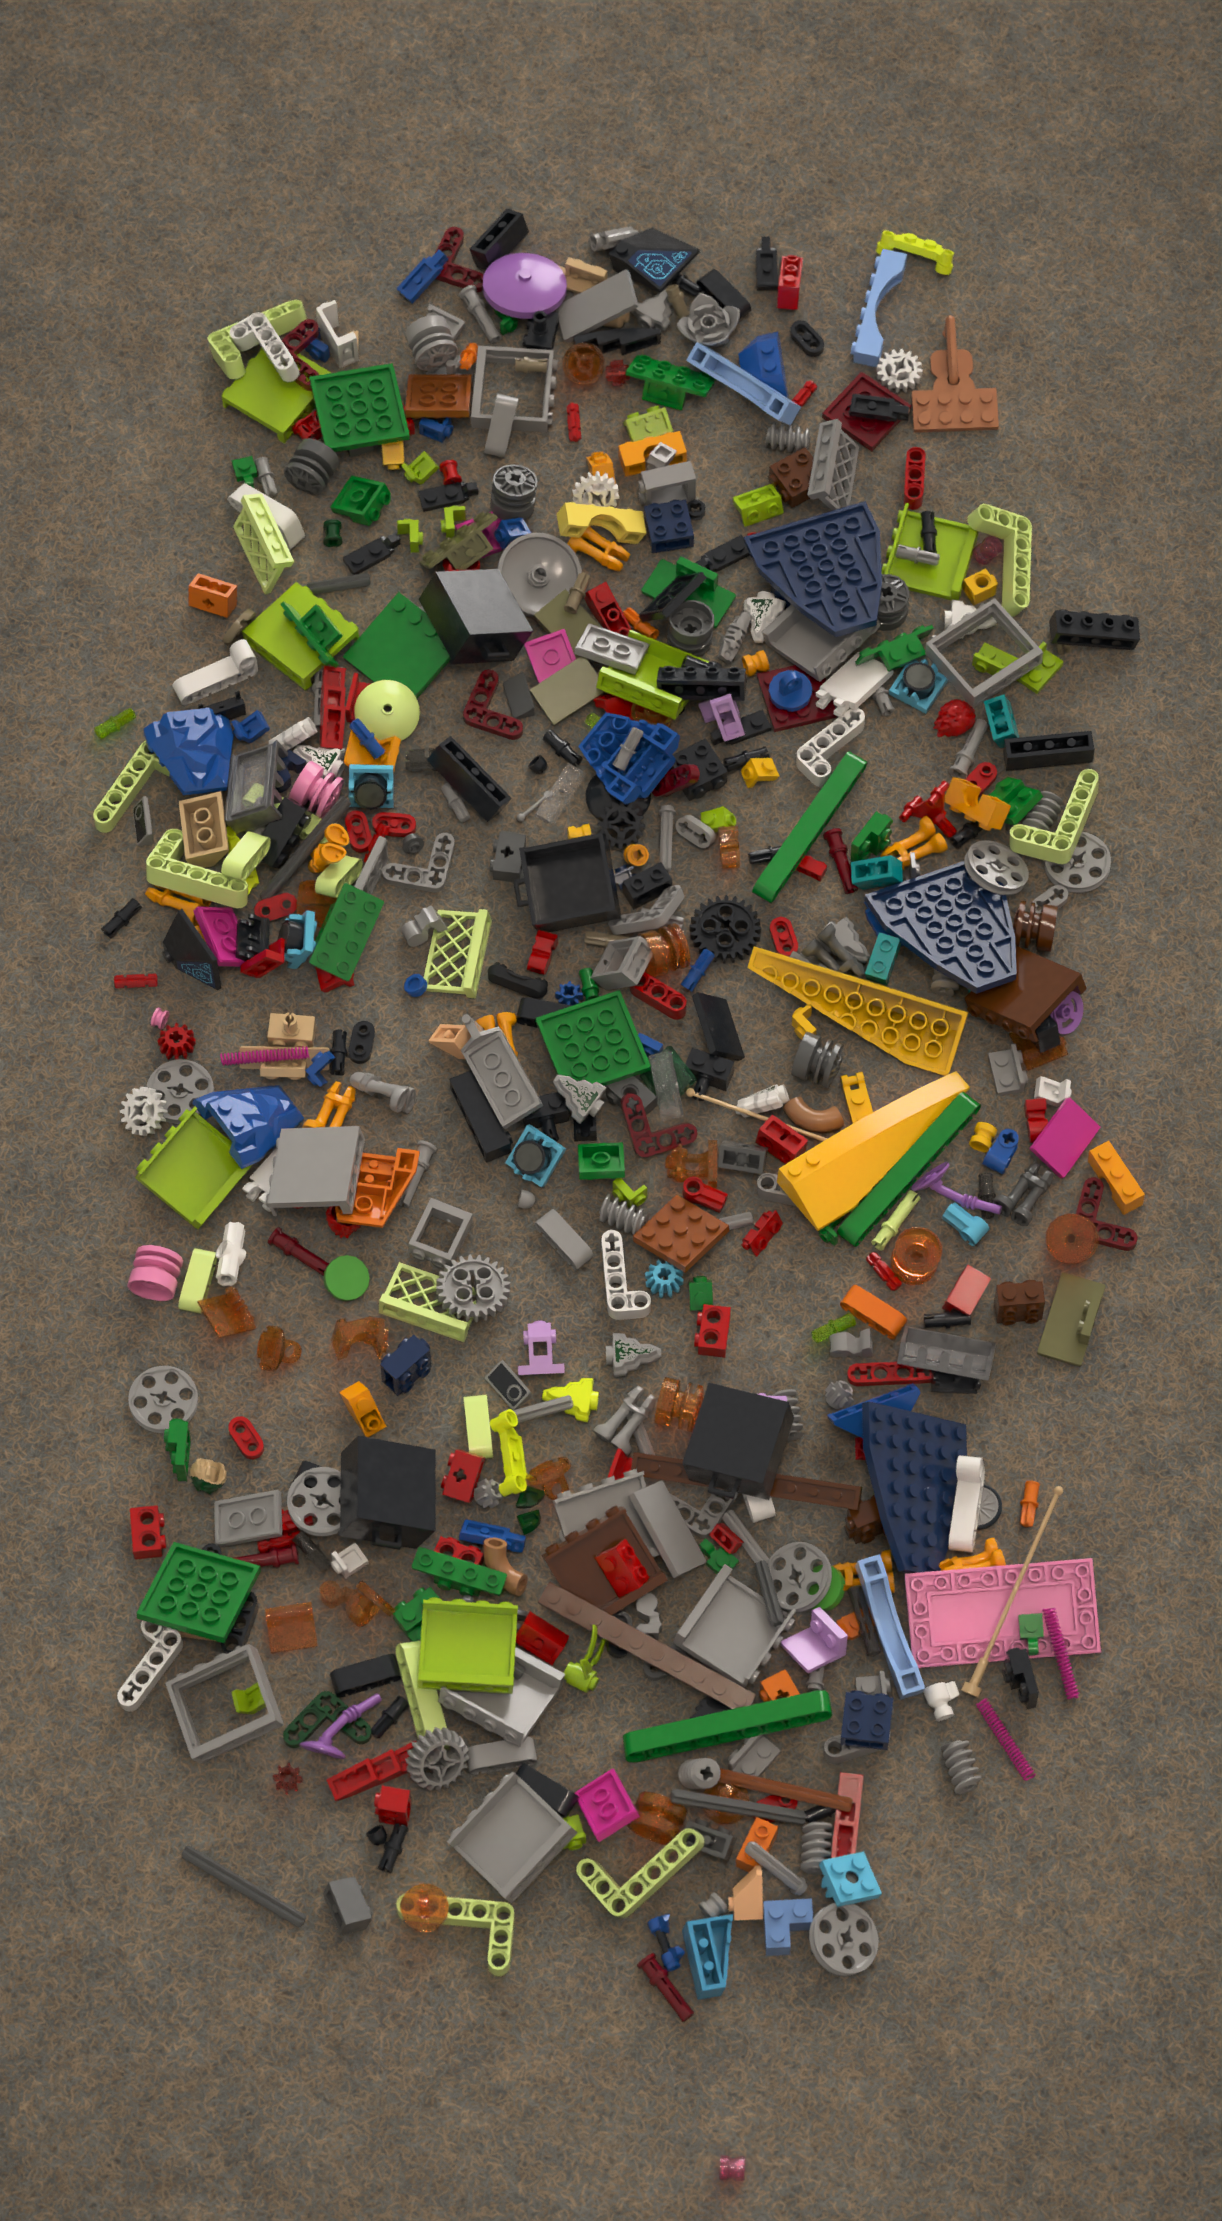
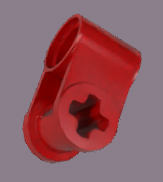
M316 410L296 422L292 428V432L295 435H299L302 440L307 438L318 440L322 437Z

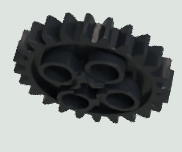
M725 895L724 900H720L719 896H716V902L708 899L707 906L701 903L700 910H694L695 917H691V925H689V931L692 932L690 933V940H694V947H699V954L704 949L711 951L715 955L714 962L722 958L723 964H725L727 958H730L732 963H735V957L737 956L743 960V953L750 956V948L753 949L754 946H757L756 942H760L761 920L756 919L757 911L751 912L752 905L745 907L744 899L737 903L736 896H734L732 901L728 899V895ZM726 913V914H729V915H731V916H729V917H723V916H721V915ZM713 927L714 930L708 931L705 928ZM738 928H744L745 931L740 932V931H737L736 929H738ZM723 941H726V942H729L730 944H728V945H722V944H720V943L723 942Z

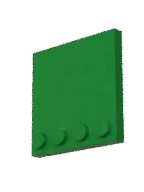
M393 363L309 377L323 443L334 452L410 440Z
M400 592L395 595L343 655V658L373 683L381 680L400 682L407 686L416 698L423 693L451 659L427 614Z
M620 990L535 1018L557 1075L569 1076L577 1082L586 1080L592 1084L598 1082L606 1086L651 1071V1065Z
M173 1542L136 1613L137 1619L225 1643L261 1572L260 1566Z

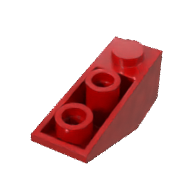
M795 255L782 256L777 308L798 310L802 257Z
M607 582L585 592L584 600L604 629L628 637V633L632 629Z

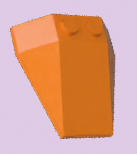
M397 1148L396 1157L363 1153L352 1214H343L340 1206H335L337 1222L383 1228L416 1174L420 1151Z

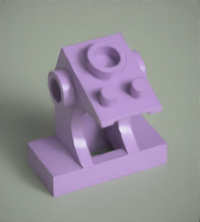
M731 694L698 703L705 723L717 721L724 742L745 735L736 701H733Z
M535 1321L532 1324H528V1331H523L524 1345H529V1365L518 1366V1375L565 1373L564 1364H553L552 1343H556V1329L551 1330V1323H546L545 1321ZM547 1341V1355L534 1356L533 1342Z

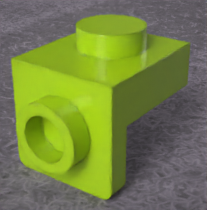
M425 451L410 465L406 463L401 465L405 470L403 473L411 483L415 481L420 485L439 469V466Z
M465 506L444 508L441 532L446 533V538L450 537L451 539L455 536V521H466Z
M412 519L398 520V534H410V552H419V545H423V532H419V521Z
M724 806L701 812V822L709 826L715 833L725 830L729 835L735 834L736 818Z
M616 1178L613 1181L612 1194L615 1198H619V1202L627 1201L628 1208L632 1205L638 1207L647 1199V1187L643 1185L634 1192L622 1178Z
M258 1682L246 1690L235 1689L232 1691L237 1713L255 1714L266 1707Z

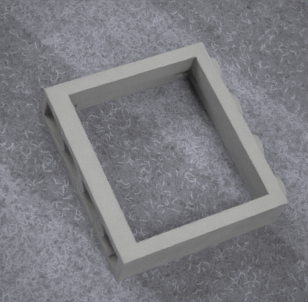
M478 346L471 410V428H490L492 415L481 414L486 363L515 364V358L523 359V357H528V359H547L542 418L515 416L512 430L547 432L548 425H552L553 413L549 412L550 407H554L555 397L554 394H551V389H556V377L553 376V371L558 369V360H554V350Z
M995 598L986 604L982 603L974 612L965 614L956 624L948 625L939 635H933L932 639L926 642L925 649L927 657L972 708H975L1040 665L1043 658V651ZM993 617L1022 649L1025 655L972 689L940 651Z
M246 1644L242 1647L238 1645L234 1651L228 1654H219L214 1657L213 1661L197 1664L193 1667V1670L187 1673L176 1674V1678L165 1682L191 1759L199 1764L284 1726L258 1649L251 1644ZM250 1660L269 1714L201 1745L182 1691Z

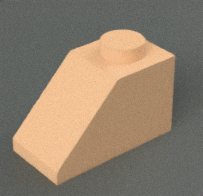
M440 1024L428 1042L457 1059H465L461 1049L469 1041L471 1035L465 1025Z
M756 1865L733 1887V1897H728L729 1912H733L734 1920H763L761 1865Z

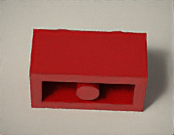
M805 855L796 870L821 882L827 871V865L822 861L813 859L809 855Z
M724 1523L717 1524L709 1534L729 1554L736 1553L744 1543Z

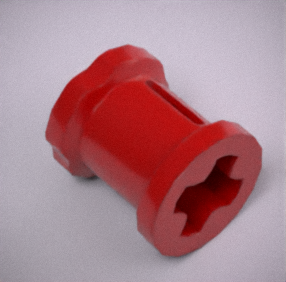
M445 460L440 463L439 470L443 473L444 485L462 482V477L457 471L458 463L456 460Z

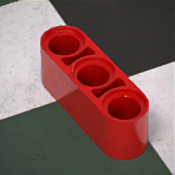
M912 447L906 454L904 505L909 503L908 509L911 510L919 509L923 503L926 454L920 447Z
M644 972L639 981L644 983L643 986H630V992L633 996L671 1019L679 1020L686 1015L685 996L648 973ZM656 993H660L663 996L656 998L653 995ZM673 1005H680V1006H682L681 1008H678V1009L672 1008Z

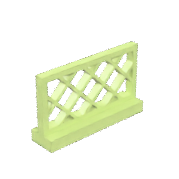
M263 494L243 495L241 499L243 509L233 528L264 594H269L272 592L284 568L291 567L294 560Z
M479 909L478 913L438 910L441 918H452L455 922L449 925L445 931L437 932L434 928L424 973V979L427 981L426 991L466 994L468 998L476 999L492 923L488 910ZM467 919H474V925L467 930L461 924ZM459 926L463 933L453 939L449 932ZM446 935L450 942L440 948L437 941ZM468 937L470 944L461 949L457 943ZM455 946L459 952L449 959L444 952ZM442 954L447 961L436 968L433 960ZM463 956L466 959V964L457 969L453 962ZM451 965L455 972L445 978L440 971ZM436 974L442 979L436 985L428 984L429 979ZM459 975L462 979L461 987L451 986L449 982Z
M399 1262L385 1293L382 1294L379 1300V1313L465 1342L468 1329L474 1317H470L468 1322L456 1319L454 1314L449 1315V1308L443 1313L435 1312L433 1307L443 1302H438V1299L430 1302L426 1294L436 1291V1283L439 1276ZM401 1271L410 1273L413 1279L402 1282L399 1275ZM426 1279L431 1280L434 1286L423 1290L420 1282ZM416 1283L419 1291L408 1295L405 1287ZM472 1287V1295L476 1296L475 1288ZM401 1289L404 1297L398 1299L390 1296L391 1292ZM422 1296L426 1304L417 1306L411 1300Z

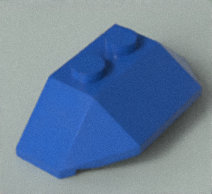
M779 332L757 336L738 353L740 368L788 398Z
M912 1383L865 1402H874L911 1411L920 1395V1390ZM862 1403L827 1415L834 1425L863 1438Z

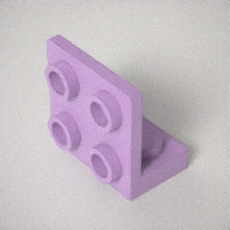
M820 1607L812 1610L811 1627L781 1641V1647L807 1673L846 1655L848 1635Z

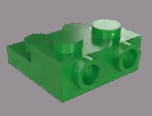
M351 475L330 508L333 513L349 516L354 523L370 526L373 521L379 519L382 507L390 503L391 493L385 483Z
M1008 776L998 782L995 790L989 794V796L997 797L1011 806L1004 823L1013 826L1017 825L1043 798L1040 790L1025 787L1022 780Z
M876 811L851 843L850 863L869 859L871 853L878 856L881 850L884 851L890 845L891 840L889 838L892 834L890 826L893 820L888 815L880 814Z
M623 1142L578 1144L579 1180L625 1178Z
M175 1418L169 1421V1429L164 1431V1443H166V1451L170 1453L173 1473L177 1474L178 1481H187L191 1444L188 1422Z
M424 1587L418 1589L413 1594L414 1598L408 1603L402 1601L394 1608L393 1620L411 1642L421 1641L423 1600L439 1598L431 1587L426 1590Z

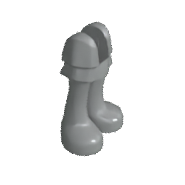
M356 1072L350 1077V1083L356 1089L364 1091L371 1096L375 1093L388 1096L390 1098V1109L394 1112L399 1113L402 1111L409 1113L416 1102V1090L414 1088L384 1083L380 1081L381 1076H374L371 1073Z
M640 1386L635 1387L628 1393V1397L623 1399L620 1408L606 1423L598 1424L593 1429V1432L607 1443L610 1442L615 1449H622L626 1456L632 1450L629 1443L632 1434L642 1421L648 1418L649 1412L653 1411L657 1400L651 1394L641 1407L635 1405L644 1392V1388ZM630 1411L633 1412L634 1414L626 1423V1425L613 1438L616 1429L619 1427V1425L622 1423L625 1417L630 1413Z

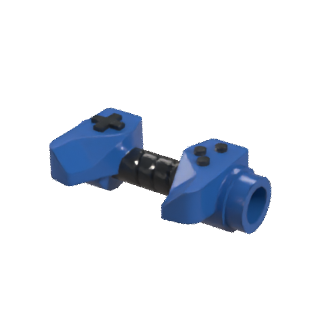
M665 1914L649 1920L647 1924L650 1932L657 1937L663 1952L661 1960L664 1967L670 1972L681 1967L680 1959L685 1954V1951L679 1946L671 1948L666 1937V1933L670 1932V1914Z

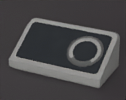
M143 796L133 807L137 846L154 843L148 797Z
M501 1360L485 1377V1380L511 1410L518 1409L531 1399V1391L504 1360Z

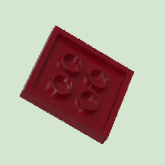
M861 371L822 413V418L826 421L838 419L842 423L841 430L872 452L901 420L884 421L849 416L853 394L895 399V402L900 403V405L909 406L910 411L911 405Z
M796 665L757 674L759 687L774 732L837 718L834 715L835 706L833 700L824 709L816 706V702L820 699L816 697V692L826 682L825 677L819 682ZM787 670L803 673L812 685V696L808 705L794 712L777 708L769 697L771 680L778 673Z

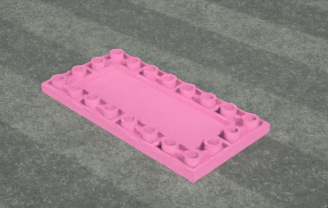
M1092 1558L1029 1563L987 1660L989 1662L1004 1661L1007 1658L1006 1651L1013 1648L1027 1649L1028 1653L1027 1639L1020 1640L1018 1615L1042 1613L1044 1638L1037 1639L1039 1653L1038 1655L1029 1656V1659L1058 1656L1054 1655L1056 1652L1053 1650L1056 1648H1052V1646L1055 1644H1051L1053 1641L1050 1639L1053 1637H1049L1050 1634L1048 1632L1050 1630L1047 1628L1050 1626H1046L1047 1623L1045 1621L1047 1619L1044 1617L1047 1615H1043L1044 1612L1042 1611L1049 1608L1056 1609L1053 1612H1057L1055 1615L1058 1616L1056 1619H1059V1621L1056 1623H1060L1058 1626L1061 1627L1059 1630H1062L1061 1634L1063 1636L1061 1637L1064 1638L1062 1641H1065L1066 1647L1064 1648L1067 1649L1065 1651L1068 1652L1067 1655L1101 1653ZM1024 1564L904 1574L911 1653L918 1668L978 1663L980 1657L983 1658Z

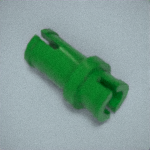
M583 968L579 971L583 986L581 991L586 1001L600 997L598 995L599 986L591 978L593 974L591 968Z

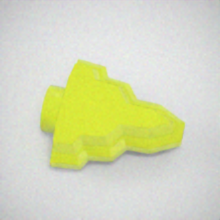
M581 1378L579 1382H569L565 1387L555 1386L543 1390L542 1400L546 1402L570 1395L573 1400V1408L564 1410V1412L575 1416V1419L578 1421L588 1422L590 1411H597L599 1392L593 1391V1378Z

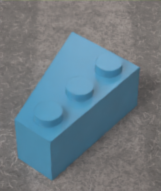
M733 1914L687 1921L682 1929L697 2000L721 1996L726 1988Z

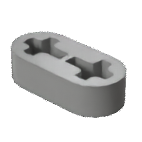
M685 815L676 822L677 832L696 846L706 848L715 842L714 830L694 816ZM685 822L688 823V828H689L688 830L686 829V824H685Z
M1054 885L1033 901L1036 905V913L1041 912V909L1037 910L1038 905L1041 907L1044 904L1058 906V909L1064 906L1068 900V890L1062 885ZM1055 893H1056V894H1061V893H1062V899H1060L1059 897H1057V898H1055L1054 900H1052V899L1054 898V894H1055Z

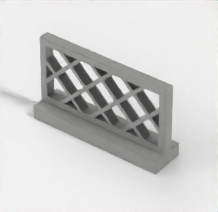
M838 419L826 421L819 425L807 494L812 500L819 498L832 511L840 509L838 499H840L842 508L850 506L859 446L841 430L842 423ZM840 449L842 450V453H843V456H844V460H843V458H842ZM837 467L839 468V471H840V474H841V478H840V476H839ZM834 485L836 486L838 496L836 495Z

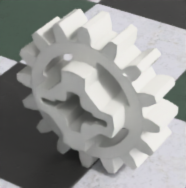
M893 349L891 355L884 353V359H879L876 371L877 379L881 380L882 386L888 385V390L895 388L896 393L899 392V389L907 392V387L914 389L915 383H920L922 363L918 362V356L911 357V351L904 354L903 349L899 353H896Z
M597 471L595 476H592L588 472V478L585 479L581 476V483L575 482L576 489L572 490L574 503L592 504L601 507L617 506L615 499H619V493L617 492L619 489L613 477L608 479L607 473L600 476L599 471Z
M148 1087L132 1089L133 1094H126L127 1102H121L125 1106V1109L120 1110V1113L125 1115L121 1122L127 1123L125 1128L132 1130V1134L141 1136L155 1134V1129L162 1128L160 1121L166 1122V1119L162 1117L163 1113L168 1112V1110L163 1109L166 1101L160 1100L162 1094L156 1093V1089Z

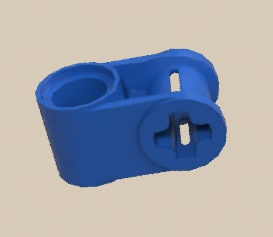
M1012 1129L1001 1131L993 1146L987 1152L982 1165L1003 1175L1006 1171L1005 1168L1009 1166L1017 1150L1019 1141L1017 1132Z

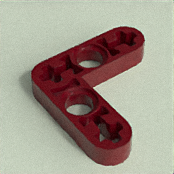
M459 227L448 228L436 252L438 250L442 252L449 250L452 252V255L447 257L448 260L443 265V270L436 277V280L463 289L474 285V282L477 280H481V283H477L474 286L477 288V293L482 292L484 274L453 263L463 244L464 234ZM456 234V235H458V237H455V238H454V240H453V245H452V244H450V243H451V237H453V236ZM455 273L463 274V278L459 280L454 279L452 276Z
M313 319L302 321L282 339L296 365L301 367L299 376L294 381L307 391L312 390L310 381L307 382L306 377L309 379V377L317 376L319 373L297 355L319 335L318 323ZM294 339L299 340L301 342L298 346L295 347L289 344V342Z
M484 670L479 675L464 708V722L471 727L510 740H517L523 735L522 722L516 718L488 709L498 687L499 678L495 671ZM489 677H492V681L489 682L487 689L484 688L485 679L488 680ZM483 694L487 699L484 702H478L475 700V697ZM473 712L476 713L473 719L469 718V715H472ZM490 719H496L499 721V724L491 727L487 722ZM513 726L517 727V730L510 732V728H513Z
M683 764L668 771L653 789L652 794L656 797H667L695 784L700 776L698 767L694 764ZM675 776H676V779H677L676 785H674V777H675Z
M627 1093L622 1097L620 1103L633 1149L639 1156L649 1157L690 1144L696 1140L698 1135L697 1129L694 1125L687 1122L651 1133L641 1098L633 1093ZM629 1098H632L634 1101L637 1100V1103L634 1104V1109L637 1113L640 1111V1115H633L629 1118L628 1114H633L632 1109L626 1107V1104L629 1103ZM635 1119L643 1121L644 1126L642 1130L634 1131L632 1129V1122ZM685 1127L692 1130L688 1139L685 1136L677 1137L679 1142L676 1143L674 1130H676V1134L683 1133ZM667 1133L671 1136V1143L667 1146H662L659 1139L661 1135ZM652 1137H654L655 1144L658 1149H655V1146H649L646 1148V1152L638 1148L642 1145V1141L647 1144L652 1143Z
M1096 1177L1088 1178L1083 1185L1074 1218L1073 1235L1080 1240L1124 1251L1134 1249L1138 1239L1134 1230L1096 1220L1104 1185ZM1092 1184L1097 1185L1096 1189H1098L1095 1190L1093 1198L1089 1197V1187ZM1090 1204L1094 1207V1211L1092 1213H1085L1082 1211V1206ZM1082 1224L1086 1225L1087 1229L1084 1233L1079 1232L1080 1228H1078ZM1093 1226L1096 1227L1094 1236L1091 1235ZM1101 1230H1108L1111 1233V1237L1102 1239L1098 1233ZM1115 1232L1118 1233L1117 1242L1113 1241L1115 1238ZM1130 1236L1131 1241L1126 1244L1122 1238Z

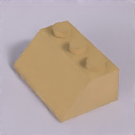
M221 791L179 801L185 859L188 864L202 868L211 867L229 852Z

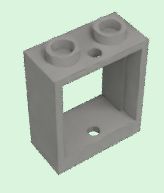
M691 461L641 472V480L638 481L640 505L648 506L652 503L660 504L672 500L685 499L686 502L696 499V477Z
M641 936L610 941L591 978L605 990L635 986L639 983L656 948Z
M430 1198L409 1242V1252L419 1260H424L425 1258L432 1261L437 1267L444 1268L445 1264L451 1266V1260L456 1259L473 1224V1214ZM431 1216L460 1226L448 1253L419 1242Z

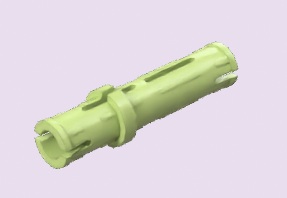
M909 1190L890 1218L882 1223L881 1230L871 1241L876 1249L884 1250L890 1239L898 1234V1228L921 1199L916 1192Z

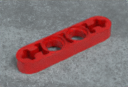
M897 1362L856 1363L849 1367L847 1379L853 1386L931 1383V1370H929V1376H925L923 1368L897 1364ZM905 1368L910 1372V1375L907 1378H901L897 1375V1371ZM913 1368H917L916 1372H920V1373H917V1377H913V1375H914V1369H913ZM882 1369L887 1373V1376L884 1379H878L874 1376V1372ZM856 1370L860 1374H867V1370H871V1379H867L868 1375H861L860 1379H856L854 1376Z

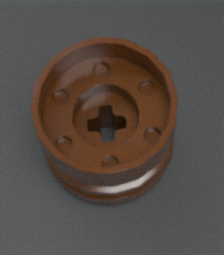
M1020 901V905L1015 912L1013 924L1016 946L1019 947L1021 938H1026L1025 948L1028 949L1031 940L1034 939L1036 940L1037 950L1051 952L1058 906L1044 904L1041 912L1036 913V905L1032 902L1030 912L1025 911L1026 901Z

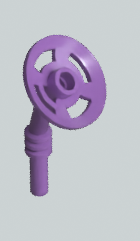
M1074 991L1050 1014L1058 1025L1060 1034L1073 1032L1080 1024L1083 1016L1082 999ZM1071 999H1073V1000H1074V1003H1075V1012H1074V1006H1073V1003H1072ZM1069 1018L1072 1019L1068 1026L1062 1027V1022H1066Z
M944 1162L930 1170L911 1187L912 1191H919L930 1187L931 1190H935L937 1193L961 1204V1207L966 1206L968 1209L970 1207L972 1210L977 1208L999 1215L1002 1211V1206L978 1200L976 1196L973 1198L972 1195H969L968 1197V1194L963 1196L943 1186L941 1178L950 1165L948 1162Z
M376 1693L360 1704L347 1708L322 1734V1737L319 1736L318 1741L301 1742L299 1746L316 1753L345 1759L346 1756L332 1745L333 1740L331 1738L347 1722L351 1723L360 1718L363 1712L382 1701L380 1695Z

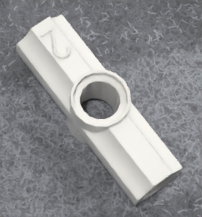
M229 1222L225 1225L223 1241L216 1251V1258L219 1259L216 1278L218 1279L217 1283L222 1286H233L237 1282L239 1266L243 1263L246 1256V1251L242 1249L245 1237L244 1225L239 1222Z

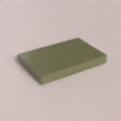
M565 589L536 612L533 618L548 634L565 629L574 652L588 624L601 626L581 605H579L576 614L565 611L564 605L570 595Z
M582 656L529 690L553 726H556L594 701V698L606 693L596 688L598 675L588 660Z

